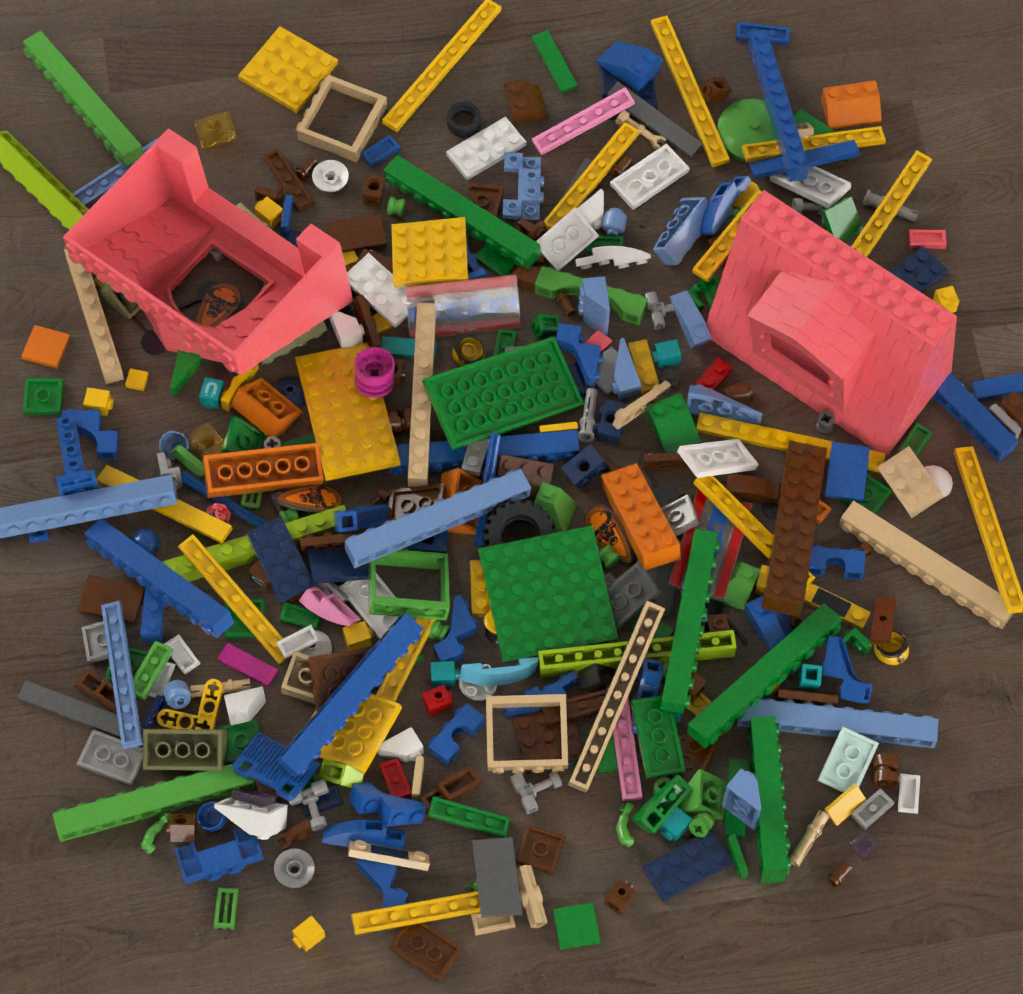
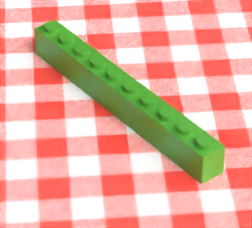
M41 30L23 41L25 48L23 51L28 59L31 58L35 67L43 71L47 81L51 80L55 90L63 94L66 103L71 104L75 113L83 117L86 126L91 127L95 136L103 140L106 149L113 152L118 162H122L126 167L143 155L141 144Z
M246 762L241 765L246 770H249L251 767ZM232 764L223 765L222 771L199 770L194 775L178 776L168 782L159 781L154 786H141L132 792H120L110 798L101 797L95 802H83L70 809L61 808L52 814L59 840L63 842L157 816L161 813H168L255 789V780L253 778L247 780L236 774L234 768L231 767Z

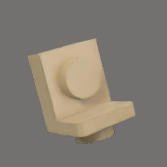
M808 122L796 124L801 139L814 135V128Z

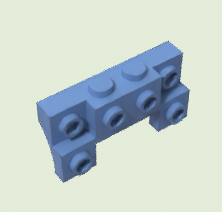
M505 152L504 172L519 173L518 200L503 199V219L519 221L524 218L535 225L539 222L540 203L544 202V192H540V187H544V176H541V157H523V153Z

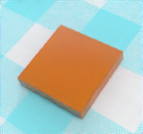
M34 325L21 357L26 361L58 369L70 340V334Z

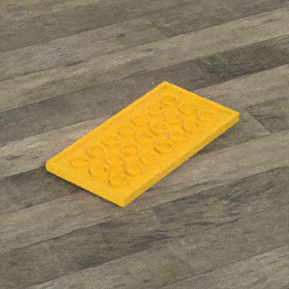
M367 342L346 349L337 348L295 357L315 441L319 444L325 481L401 466L384 398L365 397L355 387V359L362 350L370 348Z

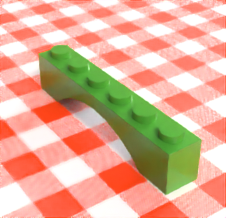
M542 266L535 282L534 294L551 299L556 298L562 292L569 295H580L579 286H582L583 278L576 277L568 272L557 271L552 267ZM606 284L609 306L623 321L640 326L647 308L648 298L640 294L626 292L624 289L612 288Z

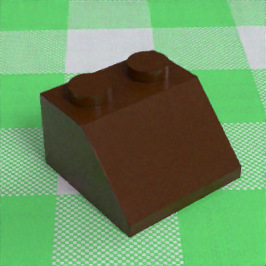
M523 80L504 84V98L513 125L548 117L539 86Z

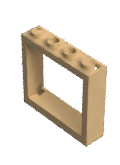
M328 75L325 81L321 82L318 94L313 96L310 108L305 110L304 119L296 127L298 140L357 163L361 152L364 151L387 109V97ZM330 89L374 105L352 146L308 130Z
M566 694L486 696L488 771L502 774L508 770H512V773H524V770L542 773L544 769H552V772L568 769ZM560 706L562 759L494 761L492 708Z

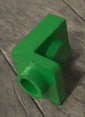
M538 314L531 323V331L534 338L539 339L543 334L557 335L560 323L558 315Z
M856 627L851 632L848 630L841 636L846 646L851 642L852 647L864 656L871 649V642Z

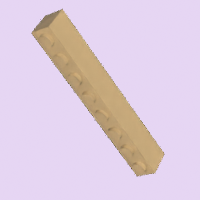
M64 249L105 384L124 380L121 365L92 275L80 263L76 264L71 261L68 250Z

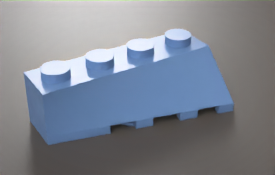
M705 197L681 198L679 202L681 204L680 208H676L673 213L674 219L666 225L668 230L661 234L653 248L665 265L679 264L687 251L693 247V243L701 236V222L709 203Z

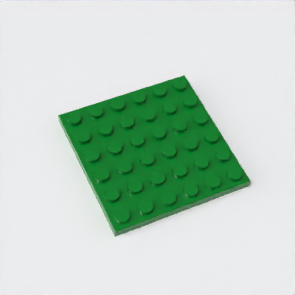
M593 525L478 549L503 664L523 658L537 657L538 651L589 646L618 640Z

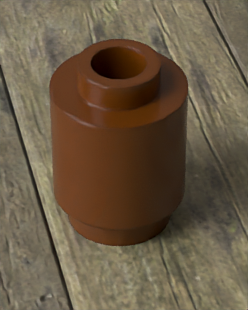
M746 382L730 385L724 389L725 396L740 403L750 401V396H753L752 387L747 385Z

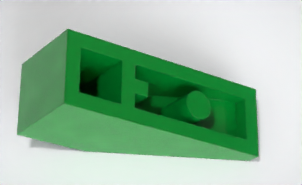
M178 350L170 387L172 396L178 394L201 366L202 360H205L199 354Z
M676 775L640 808L632 820L645 833H655L690 792L692 787L680 775Z

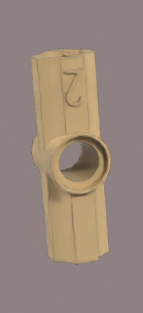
M531 865L519 866L517 868L522 907L525 908L530 928H540L547 924L540 887L536 884Z

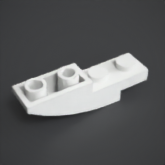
M601 246L591 249L593 256L575 259L576 267H581V270L591 268L593 263H599V266L610 264L609 260H613V265L622 269L630 267L629 263L636 262L637 265L648 263L647 259H650L651 255L630 247Z

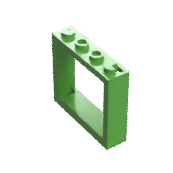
M400 549L368 562L369 614L399 617L407 613L412 618L447 621L450 609L448 554ZM376 565L439 570L440 601L376 596Z

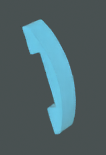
M538 657L519 659L517 666L483 669L481 663L464 664L461 666L459 678L468 683L485 686L511 684L535 673L539 659Z

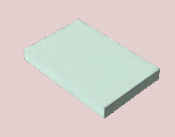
M842 726L817 781L842 793L853 784L859 788L879 743Z

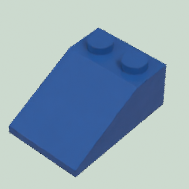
M617 41L596 60V63L633 90L639 92L659 73L663 59L650 49Z

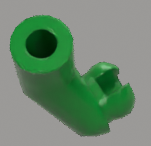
M695 283L694 286H691L689 294L700 311L705 307L704 303L700 300L703 286L700 283Z

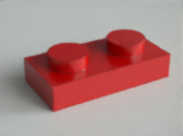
M717 357L695 385H702L716 391L732 372L733 367Z
M398 758L379 764L391 796L400 798L412 796Z

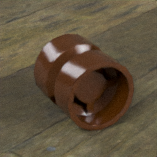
M412 406L404 407L402 411L398 408L388 410L393 434L402 433L403 429L407 432L410 431Z
M892 753L874 755L872 758L873 769L875 770L873 773L874 786L878 788L897 787L900 784L899 772L897 771L899 768L898 756Z

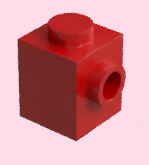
M444 685L422 693V701L429 717L452 709V701L454 699L451 691L446 690Z

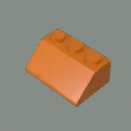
M876 80L823 88L821 102L829 128L837 129L882 121L880 94Z
M263 378L238 388L231 404L238 413L242 414L268 437H278L284 434L303 412Z
M459 468L442 473L441 484L446 486L445 499L453 497L457 492L468 491L474 485L483 484L482 480ZM478 518L453 527L448 532L475 535Z

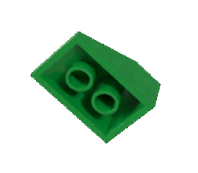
M681 393L646 406L645 418L664 454L669 452L678 453L677 451L680 446L701 443L691 413Z

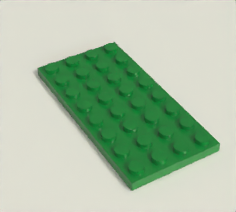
M555 337L422 380L452 450L490 438L492 433L502 434L584 405Z

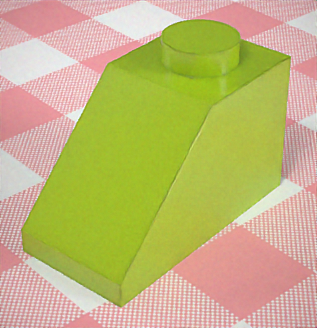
M323 759L318 778L352 788L354 783H362L364 774L358 772L353 767Z

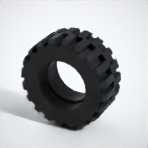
M520 499L515 500L514 503L508 501L502 507L498 506L494 513L488 517L484 527L483 547L503 544L502 533L508 525L521 522L532 526L538 536L557 533L555 529L556 524L550 518V513L547 510L543 511L542 506L536 504V506L532 505V501L529 500L523 503Z

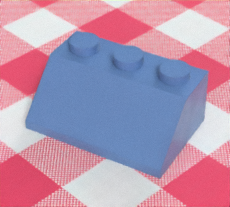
M605 276L583 278L582 286H579V316L582 315L583 322L595 331L600 330L608 336L610 306Z
M740 769L726 786L722 807L755 830L761 811L758 782L751 772H745L743 769Z

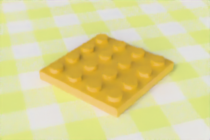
M279 26L240 72L238 79L298 113L320 86L321 82L336 67L338 59Z
M465 217L392 224L394 288L468 280Z
M371 694L365 702L362 701L358 705L359 710L345 720L347 724L340 731L337 730L333 734L334 739L332 742L321 748L320 758L353 767L358 772L365 774L402 709L399 703Z

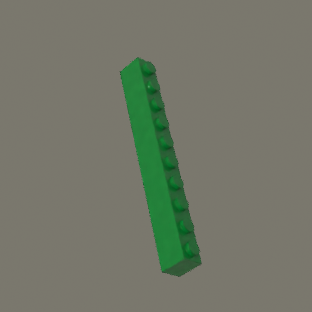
M396 155L384 168L385 181L389 185H395L402 193L409 194L418 203L425 204L432 212L441 214L444 219L465 217L466 231L473 238L480 239L489 248L498 250L503 257H509L519 267L524 266L529 269L542 254L539 243L400 156Z
M695 529L660 706L661 710L684 714L685 707L690 705L691 696L687 694L688 689H693L695 678L691 677V673L696 672L698 660H694L695 654L699 655L701 643H698V637H702L704 631L701 621L706 620L708 610L704 608V605L709 603L711 591H707L708 585L712 586L714 574L710 573L711 569L716 567L717 558L714 557V552H718L720 541L717 540L718 533L700 529Z
M826 604L821 605L690 721L687 734L704 748L709 744H714L720 734L729 731L737 719L740 720L745 716L748 709L754 708L764 695H769L776 684L782 683L791 671H796L804 659H809L818 647L824 646L829 636L836 635L840 631L841 616Z

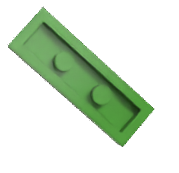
M158 641L153 643L133 678L136 697L144 701L146 700L172 655L173 648Z

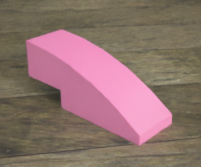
M318 586L307 589L299 600L300 603L316 615L340 625L350 626L361 620L335 593L327 596Z

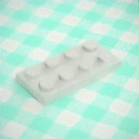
M505 116L446 151V156L463 177L469 180L503 160L505 152L514 153L525 147L526 141Z
M666 143L610 181V186L634 210L687 174L690 168Z
M816 166L808 168L806 180L789 182L787 173L770 176V181L826 208L834 205L851 189L850 182Z
M369 253L347 272L350 287L359 296L364 295L369 305L395 328L408 317V307L417 306V303H421L418 297H406V286L394 288L393 274Z
M739 439L680 446L677 451L697 478L756 470L759 465Z
M376 573V596L396 598ZM369 580L347 581L339 587L349 596L347 601L366 622L368 627L371 626L373 633L378 639L382 637L398 618L396 616L369 614Z

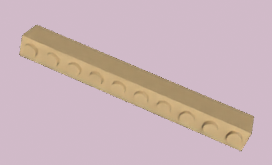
M417 303L408 487L428 486L432 403L422 380L433 376L436 327L435 303Z
M853 501L842 515L839 526L843 531L853 534L862 543H868L876 552L886 555L893 563L902 565L909 573L916 574L922 578L926 584L935 586L942 594L949 595L955 599L959 605L966 606L975 615L982 616L988 620L992 626L1003 629L1013 613H1006L999 592L857 502Z
M646 601L568 782L569 786L585 793L588 791L665 608Z

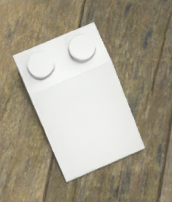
M237 795L228 797L215 804V809L249 835L257 836L258 839H269L270 836L286 829L288 805Z

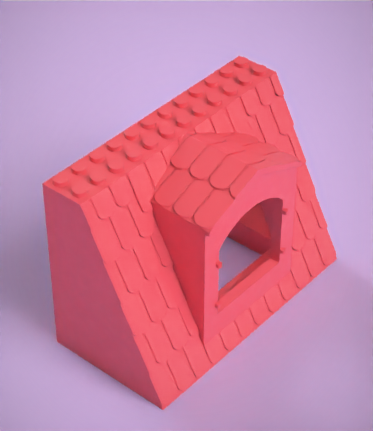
M169 128L63 236L65 248L68 250L71 261L76 264L80 263L88 273H94L101 282L110 284L115 292L123 293L130 302H136L146 314L154 327L153 330L166 350L178 353V350L187 353L199 354L201 358L222 362L230 372L235 371L239 375L250 370L256 364L270 357L271 354L293 342L294 339L331 317L335 312L353 301L340 242L313 224H310L296 238L298 245L296 247L208 188L197 147ZM213 248L267 284L244 310L221 322L216 327L201 325L187 318L175 305L172 291L176 286L181 284V281Z
M763 190L740 220L706 325L711 335V341L751 366L785 391L797 397L800 401L812 407L818 413L822 411L833 413L835 416L833 423L875 451L886 453L885 457L887 458L952 371L957 316Z

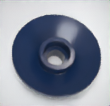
M285 377L277 381L273 386L299 409L306 404L300 378Z

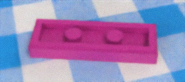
M227 643L217 658L218 662L269 688L278 674V669Z

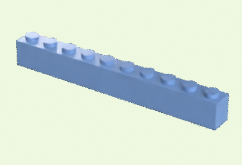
M521 469L517 471L511 470L500 478L494 477L485 484L474 485L468 491L457 492L451 498L440 499L429 507L423 506L418 511L411 514L406 513L397 520L386 521L380 527L369 528L365 533L358 536L356 534L345 540V551L353 567H359L490 513L498 506L502 507L505 502L514 503L515 500L529 497L531 486Z
M171 474L0 508V539L177 504V492L173 476Z
M771 698L760 699V702L754 708L751 707L747 710L742 719H737V727L749 728L751 717L775 716V723H779V730L782 732L836 738L843 726L876 742L935 748L939 720L934 719L932 716L916 717L909 713L898 715L890 711L880 713L874 712L871 709L861 711L854 710L852 707L835 708L832 705L798 704L790 700L779 702Z

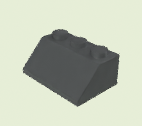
M675 561L646 570L662 592L652 601V603L665 608L662 616L674 617L675 585L670 583Z

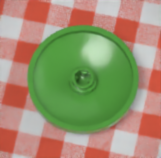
M743 99L728 106L719 118L717 131L727 154L738 161L746 163L742 152V145L776 140L764 100Z

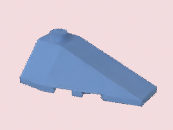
M690 385L687 406L692 415H699L701 412L761 425L762 413L702 385Z

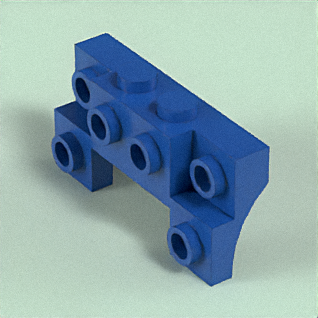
M242 828L238 830L232 829L235 841L200 852L196 851L194 842L178 849L177 847L174 848L185 885L205 879V881H216L223 875L237 874L242 869H245L244 866L264 860L257 837L249 835Z

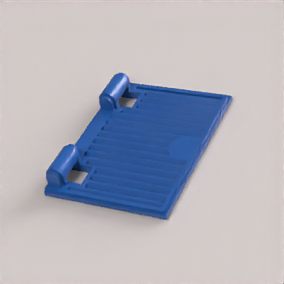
M258 732L231 767L234 768L236 774L247 780L253 778L276 790L278 796L287 801H292L321 764L311 760L308 764V770L303 775L299 774L292 777L276 761L286 746ZM246 762L252 766L249 770H246L241 765ZM285 784L294 787L291 792L283 789Z

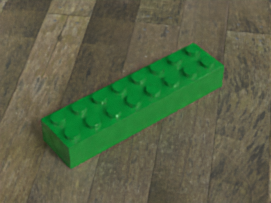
M775 716L751 717L748 728L751 773L758 782L761 811L756 827L760 883L785 882L786 875H789V869H791V857L787 856L788 849L790 848L789 837H786L788 820L784 818L786 799H782L785 787L784 780H781L783 763L779 761L781 742H778V735L780 730L779 723H775Z

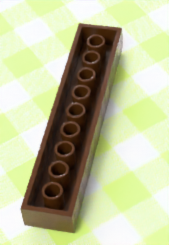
M789 440L782 472L761 609L800 617L805 600L827 448Z

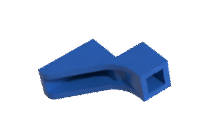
M559 323L556 337L559 348L571 353L576 358L587 386L595 387V381H599L601 370H598V365H602L604 354L600 353L601 346L584 344V334H581V326Z
M76 409L62 410V417L75 415L78 433L96 443L99 460H118V432L113 430L101 431L102 417L100 411L94 409L86 411Z
M387 504L349 507V510L333 511L335 531H357L359 528L382 525L387 521L388 517Z
M461 594L454 598L450 633L444 640L433 645L434 655L438 662L454 661L455 664L463 661L465 649L461 641L476 635L478 622L475 616L471 617L468 601L463 600Z
M829 636L825 644L826 656L822 661V675L844 679L840 686V699L858 703H869L873 684L864 682L855 675L844 639L838 636Z
M643 659L637 674V691L633 700L657 696L663 677V661ZM631 707L632 733H637Z
M371 782L354 783L349 796V802L358 814L377 813L386 826L420 824L423 822L427 808L422 802L382 793Z
M356 858L357 868L382 893L384 898L382 908L408 903V893L401 888L392 889L397 874V865Z

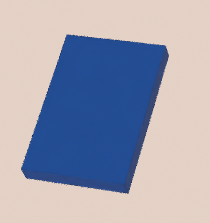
M832 442L825 497L863 502L870 447Z

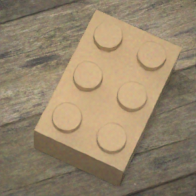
M909 446L877 467L911 518L943 498L940 489Z

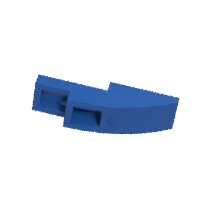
M736 176L731 182H722L704 212L700 227L701 235L716 234L721 225L729 220V216L734 212L731 205L736 202L737 197L745 192L747 186L752 182L749 176Z
M574 671L569 674L564 673L558 678L557 682L546 685L542 692L536 686L533 689H526L521 695L566 694L567 690L577 684L578 676ZM542 707L504 708V715L506 718H512L540 711Z
M379 820L345 821L324 827L322 843L348 847L350 840H362L368 844L404 849L405 831L389 829L383 821Z

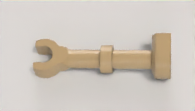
M623 110L617 117L615 122L617 126L621 127L626 122L640 131L639 135L641 134L647 138L655 150L661 147L657 142L666 143L665 137L653 135L645 129L643 124L639 125L632 120L628 111Z

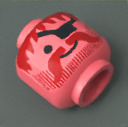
M214 503L212 506L207 507V514L229 524L231 513L227 506Z

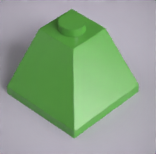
M545 482L542 483L534 502L535 506L539 504L542 506L543 511L547 510L550 513V518L556 524L555 529L557 533L567 531L578 506V503L561 488Z
M743 562L734 563L726 594L723 598L714 596L722 570L721 567L710 590V598L744 612L745 605L748 603L757 584L760 569Z
M698 770L688 783L692 789L681 801V810L693 818L699 812H706L713 819L724 820L726 809L722 807L727 781L704 770Z

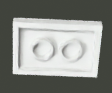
M575 207L536 242L540 244L541 253L554 269L559 271L599 235Z

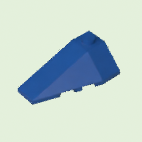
M763 596L745 605L744 615L769 652L793 630L788 614L761 609Z

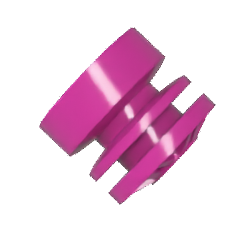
M371 347L362 350L356 356L355 387L360 394L369 398H381L389 394L393 389L395 362L390 352L383 348Z

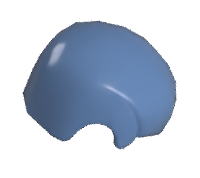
M169 431L163 434L159 440L160 451L164 452L165 457L170 458V460H177L170 453L178 445L183 446L188 451L190 450L189 440L180 432Z

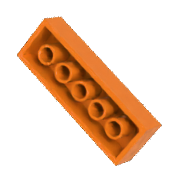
M318 443L204 455L202 461L207 498L322 485L324 480Z
M637 463L602 474V490L644 569L649 570L681 559L680 543Z

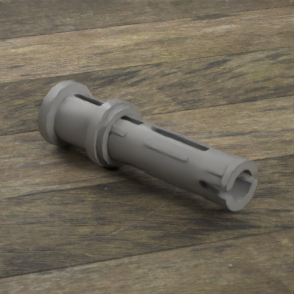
M868 190L862 205H869L877 209L885 196L871 193V190ZM902 206L896 216L914 223L918 211Z
M594 388L586 390L583 417L579 420L581 427L578 432V439L583 442L594 440L593 430L596 426L594 415L598 395L597 390Z

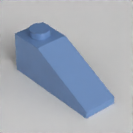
M688 291L670 296L669 298L690 349L707 343L711 339V335Z
M624 338L620 339L614 381L611 383L612 391L614 394H617L619 400L641 394V383Z

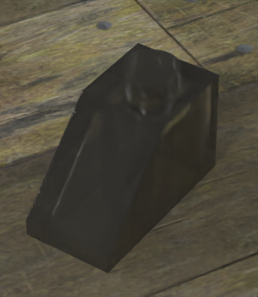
M595 663L578 671L581 690L593 693L607 689L617 669Z

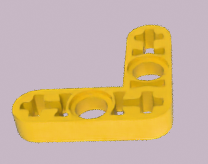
M210 679L206 682L198 716L163 709L157 715L158 723L170 729H193L195 719H198L196 723L204 724L207 721V725L210 726L209 729H214L222 699L223 684L217 679ZM214 683L219 687V690H215L213 695L217 697V701L212 698H206L207 695L211 696L212 690L209 689V686H213ZM207 702H213L215 705V709L211 713H207L204 710ZM169 713L171 718L176 719V714L179 715L176 720V726H173L175 724L173 721H167L164 724V720L161 719L162 716H166ZM184 717H189L191 720L188 728H182L180 725V721Z

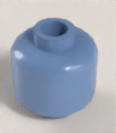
M610 208L604 213L602 229L607 232V235L618 236V234L625 231L627 216L624 211L619 208Z
M173 680L165 686L163 694L171 708L182 709L190 703L191 693L184 681Z

